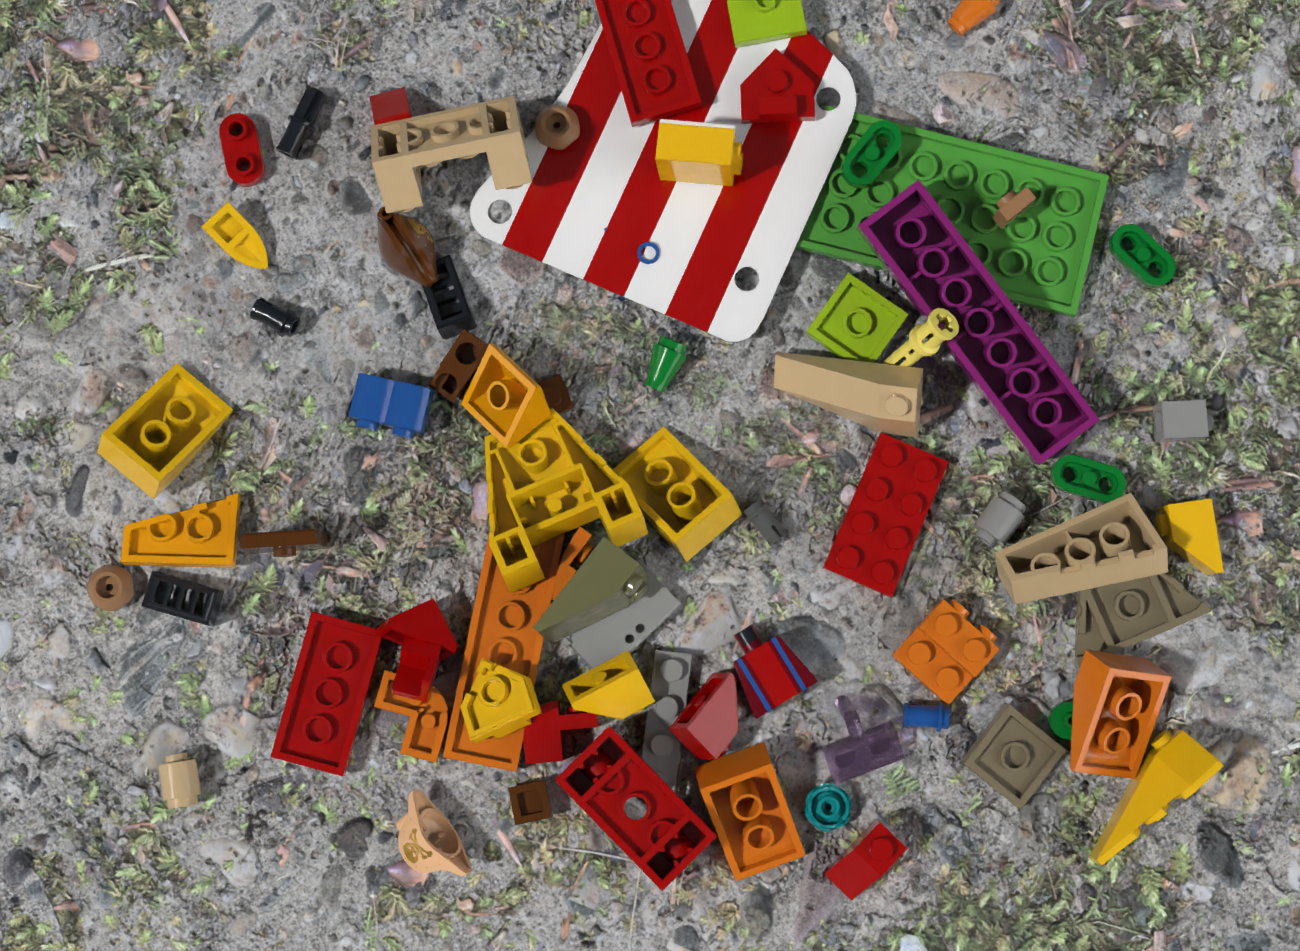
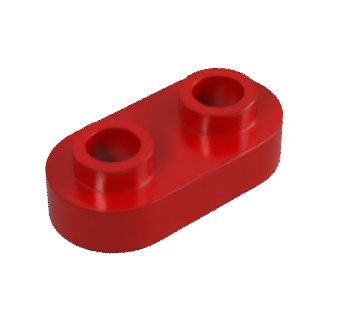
M241 113L231 114L222 121L219 128L226 170L229 177L237 185L252 187L257 185L265 174V164L258 130L248 116ZM234 127H243L241 135L232 136L231 132ZM242 161H249L250 167L246 171H239V164Z

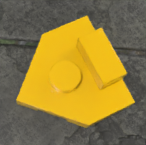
M484 658L481 659L476 670L478 674L470 692L465 694L460 706L470 741L474 743L481 742L491 736L500 739L532 724L530 718L542 713L530 678Z

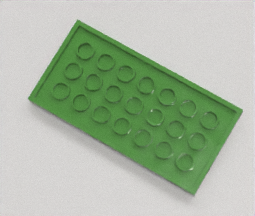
M825 105L824 110L830 111L836 107ZM854 112L849 129L795 249L888 272L857 231L856 227L919 179L1012 303L1071 318L1076 316L1109 175L892 122L897 125L902 134V143L898 152L870 186L854 188L843 179L841 172L843 161L866 130L873 123L884 120ZM884 137L876 139V144L879 147H887L889 145L888 140ZM862 165L853 167L856 175L863 176L866 174V169ZM1027 187L1036 199L1030 207L1001 229L992 218L1000 209L996 203L1011 190L1018 194Z

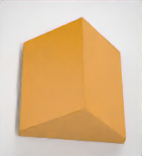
M495 343L489 344L461 405L505 448H511L551 416L541 386Z

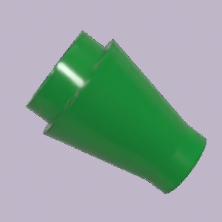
M661 335L658 343L654 342L645 385L665 393L667 386L688 357L685 355L688 346Z

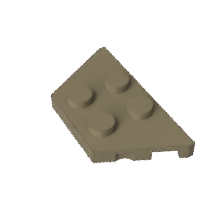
M1166 573L1077 591L1074 664L1077 669L1080 668L1085 650L1116 653L1211 611L1205 603L1199 602L1184 589L1185 587L1175 578L1169 577Z

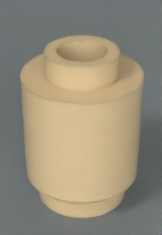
M188 753L165 756L166 764L158 765L162 797L163 801L167 800L168 809L199 804L197 795L201 794L196 759L188 760Z

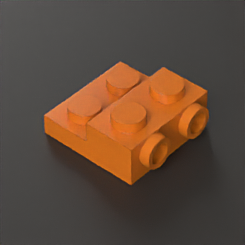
M944 599L939 600L891 655L946 705H949L971 679L976 677L1000 650L994 644L998 638L982 624L978 628L974 627L966 619L970 613L954 599L950 603H947Z

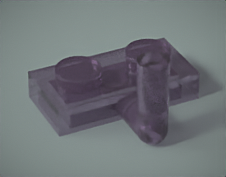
M845 695L837 697L835 705L845 721L849 737L821 747L835 785L905 759L892 721L864 731L859 715L849 698Z

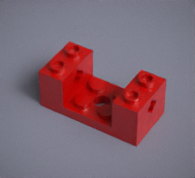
M611 725L555 779L564 791L661 891L717 837L710 826L636 753L635 749ZM631 797H640L647 804L645 815L639 819L630 818L625 813L624 805Z

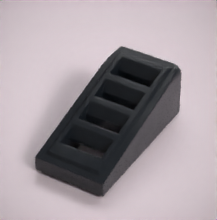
M450 255L436 260L437 275L448 271L449 276L438 280V282L428 288L422 285L437 330L444 340L460 335L463 329L470 331L477 327ZM450 286L454 287V289L449 290L436 296L434 295V292L440 291ZM455 300L459 301V303L444 308L442 310H440L439 306L445 305Z
M152 571L141 606L214 627L224 591ZM163 581L167 582L160 604L154 602L159 583ZM174 585L180 586L174 607L168 606ZM187 590H194L188 610H182ZM205 593L207 596L201 615L195 614L200 595Z

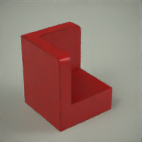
M405 637L391 692L395 695L427 703L438 670L442 646Z

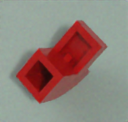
M559 700L540 706L542 713L530 718L532 724L525 726L524 729L525 764L564 761L562 730L599 727L598 714L574 710L570 706L567 707V714L561 715Z

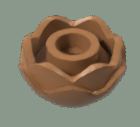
M561 104L544 108L538 114L535 121V132L538 141L542 145L556 150L565 149L572 144L580 134L579 119L576 113L571 108ZM556 123L560 124V127L558 129L554 128V125Z
M114 564L101 566L91 574L87 583V592L91 602L96 607L106 611L119 610L133 598L132 575L126 569ZM109 584H112L113 589L111 591L107 590V586Z

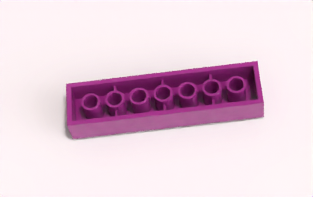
M919 179L856 227L857 231L925 321L928 320L929 314L936 308H943L954 315L959 325V332L953 339L942 342L1032 463L1042 464L1100 420ZM945 322L939 324L938 327L942 328L945 325Z

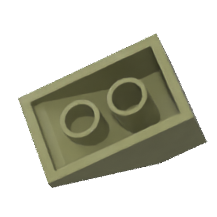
M603 537L533 628L549 643L553 644L626 608L631 601L634 603L639 601L648 588L646 582L649 577L640 563Z

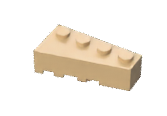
M1128 493L995 552L998 576L1014 604L1168 572L1167 546L1132 493Z

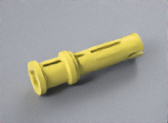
M936 308L929 314L928 320L924 324H918L911 329L909 339L881 364L911 367L923 356L934 355L938 352L942 342L951 340L958 334L959 325L956 318L948 310ZM945 322V325L942 328L938 327L939 324ZM905 356L906 359L899 364L898 361Z

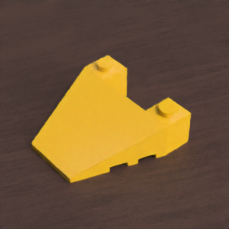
M553 408L549 409L551 416L511 448H505L492 434L484 437L486 480L488 483L489 545L510 593L545 579L532 549L533 546L596 519H601L610 541L617 547L648 534L644 516L629 484L621 476L619 477L607 465L606 461L598 453L596 454Z

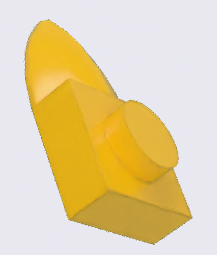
M229 201L201 225L212 239L236 261L254 268L266 269L268 267L267 253L261 237L254 229V226Z

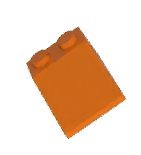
M1085 650L1074 682L1070 769L1073 772L1136 779L1172 676L1147 658Z
M764 742L694 767L700 792L735 881L806 856Z

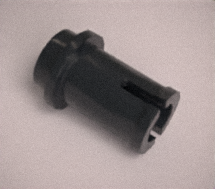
M262 297L256 300L250 312L251 319L277 330V334L281 337L285 335L293 336L300 323V317L296 316L294 310L289 309L286 311Z

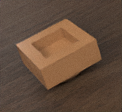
M1027 187L1018 194L1011 190L996 203L1000 209L992 218L1002 229L1030 207L1036 197Z

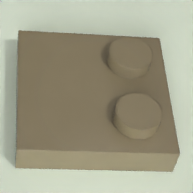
M1005 703L960 762L1015 807L1022 809L1066 750L1014 707Z

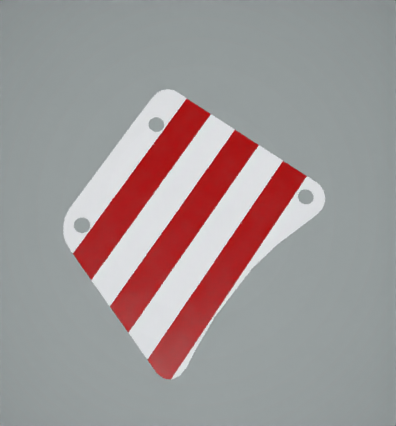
M671 0L702 107L662 119L735 125L736 141L742 142L741 153H743L741 175H734L733 186L660 180L655 160L660 119L632 127L601 24L568 85L553 104L565 105L576 113L580 125L578 138L565 149L556 150L542 145L538 141L534 129L525 139L532 183L524 184L517 189L504 188L496 190L491 175L478 189L472 199L470 218L474 228L484 238L725 341L739 342L749 338L756 332L767 312L852 122L856 107V92L853 79L846 67L808 30L807 35L735 48L726 0ZM775 48L814 81L815 121L742 124L740 85ZM827 87L837 90L841 98L838 107L830 111L821 109L816 102L818 92ZM556 123L554 125L555 129H558L560 127L559 123ZM497 200H504L512 207V215L505 223H494L488 216L489 206ZM645 242H652L659 248V258L652 264H644L638 258V248ZM647 246L643 248L641 255L644 259L651 260L655 257L656 251L653 247ZM750 267L759 274V283L751 291H743L735 284V274L741 268Z

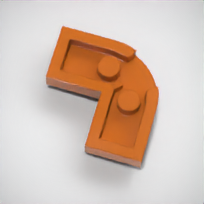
M384 670L374 707L410 716L400 753L437 763L449 722V710L445 698L433 685L427 703L395 695L391 690L396 673Z

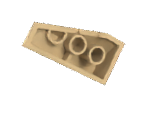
M776 352L774 388L877 432L918 438L924 368Z

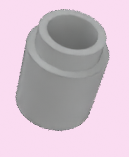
M1002 491L998 497L994 496L974 523L973 526L978 530L975 536L991 548H994L996 544L1004 547L1025 518L1023 513L1027 507L1013 495Z

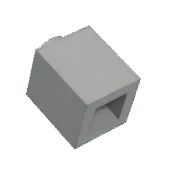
M1206 399L1161 401L1153 406L1155 443L1200 441L1209 437L1208 431L1212 430L1213 416L1211 410L1207 409Z

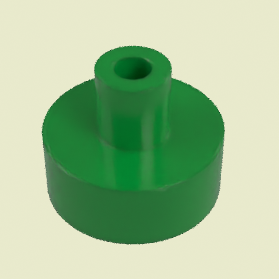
M1073 702L1058 703L1052 707L1048 714L1049 729L1059 738L1071 739Z

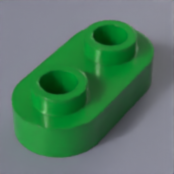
M881 120L873 123L847 154L842 164V176L848 185L854 188H865L877 179L901 146L902 134L897 125L890 121ZM884 137L888 140L889 145L887 147H879L876 144V139ZM862 165L866 169V174L863 176L856 175L853 167Z
M1125 224L1120 226L1111 235L1109 240L1111 254L1142 284L1147 287L1158 288L1173 278L1176 270L1173 257L1140 226ZM1127 239L1131 241L1133 245L1132 250H1125L1121 244L1122 240ZM1150 264H1154L1159 268V275L1154 276L1150 274L1148 270Z
M1066 455L1059 458L1053 464L1050 471L1051 481L1058 490L1099 503H1108L1121 497L1126 488L1125 477L1118 468L1077 455ZM1065 468L1073 470L1075 476L1072 481H1067L1063 477ZM1101 478L1108 480L1110 483V488L1107 492L1099 488L1098 483Z

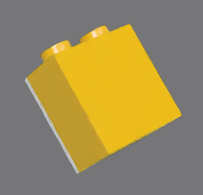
M660 119L655 157L660 180L733 186L734 175H741L743 153H741L742 142L736 141L735 125Z

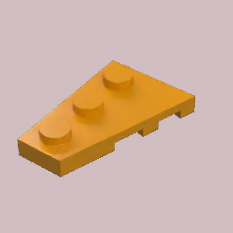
M232 494L226 496V499L209 504L206 502L192 506L193 508L174 514L166 513L124 525L121 563L123 565L235 568L241 504L240 494Z

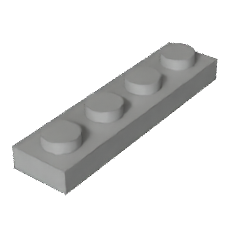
M655 650L650 692L655 702L648 705L642 759L675 792L681 741L669 728L686 707L692 654Z

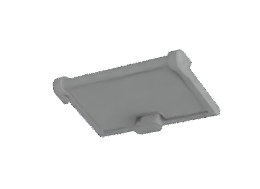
M638 556L634 560L640 563L649 577L646 582L648 588L640 600L636 603L631 601L626 608L561 639L569 647L572 646L592 668L627 650L631 654L681 605L649 571L650 569L644 563V560Z

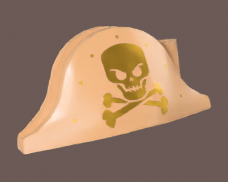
M420 789L413 790L408 796V813L396 822V827L400 831L398 846L404 861L412 869L421 873H431L440 870L459 876L471 873L473 870L465 849L449 820Z

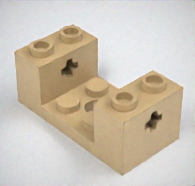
M515 95L370 126L372 165L386 213L396 211L404 213L413 210L415 207L423 206L420 166L432 167L442 161L455 158L469 159L479 153H487L496 190L504 188L517 189L524 184L532 183L527 146Z

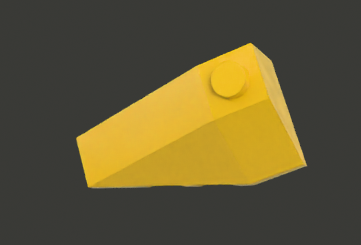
M1166 729L1152 740L1151 745L1153 748L1145 755L1136 779L1131 780L1089 858L1101 866L1141 834L1142 831L1139 828L1141 824L1149 825L1155 821L1158 822L1167 815V810L1170 807L1169 802L1181 797L1186 800L1224 765L1185 731L1173 729L1170 732Z

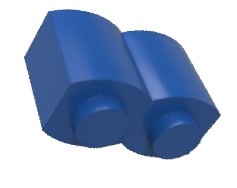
M359 373L349 417L357 420L356 427L378 432L379 426L393 428L392 435L413 440L415 434L424 435L434 392L430 388Z

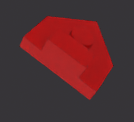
M775 48L740 85L742 124L815 121L814 81Z

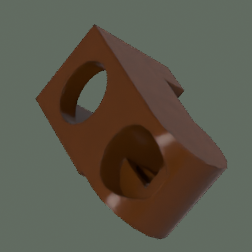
M463 329L440 363V367L432 378L429 387L452 403H456L469 387L489 344Z

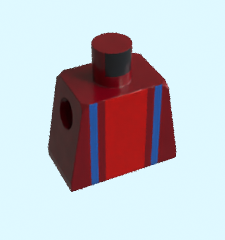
M753 624L734 635L745 655L733 661L732 665L755 719H758L818 682L779 635L764 643Z

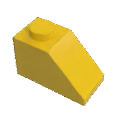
M1212 498L1159 507V514L1155 518L1156 529L1159 536H1163L1165 545L1206 575L1224 573Z
M628 650L562 684L574 710L617 719H624L631 714L639 713L646 706L655 702Z

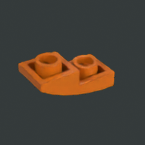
M579 527L572 537L560 561L553 587V601L577 572L571 567L576 561L581 565L594 548L589 544L593 539L592 535L582 527Z

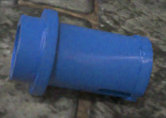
M938 702V706L904 703L903 727L936 728L937 732H941V729L949 728L950 707L942 706V702Z

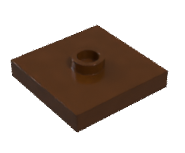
M315 529L243 533L239 535L240 549L254 554L273 552L274 557L296 556V551L328 549L327 536Z

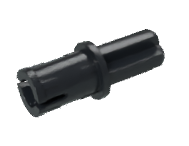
M308 87L305 90L294 115H289L287 118L290 122L279 145L276 147L277 151L292 159H298V155L309 133L314 132L316 129L313 124L326 100V95L322 91L314 87Z

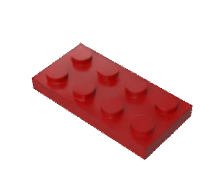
M595 0L632 127L702 107L671 0Z
M880 433L822 569L891 598L949 461L884 433Z
M311 612L272 749V758L345 776L383 642L382 637L375 635L376 628Z

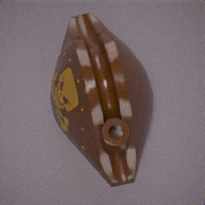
M385 206L381 207L377 213L378 246L381 257L387 266L427 288L438 282L433 236L427 227L407 214L397 211L386 213Z

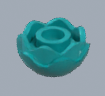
M825 783L813 788L806 797L805 815L808 821L819 830L833 831L848 822L851 811V799L843 789L835 784ZM827 803L831 805V809L829 811H826L824 809V806Z

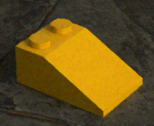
M176 363L101 434L97 453L152 499H155L179 476L231 415L233 409Z
M664 426L613 469L619 477L621 476L629 484L643 516L686 562L742 515L733 494Z

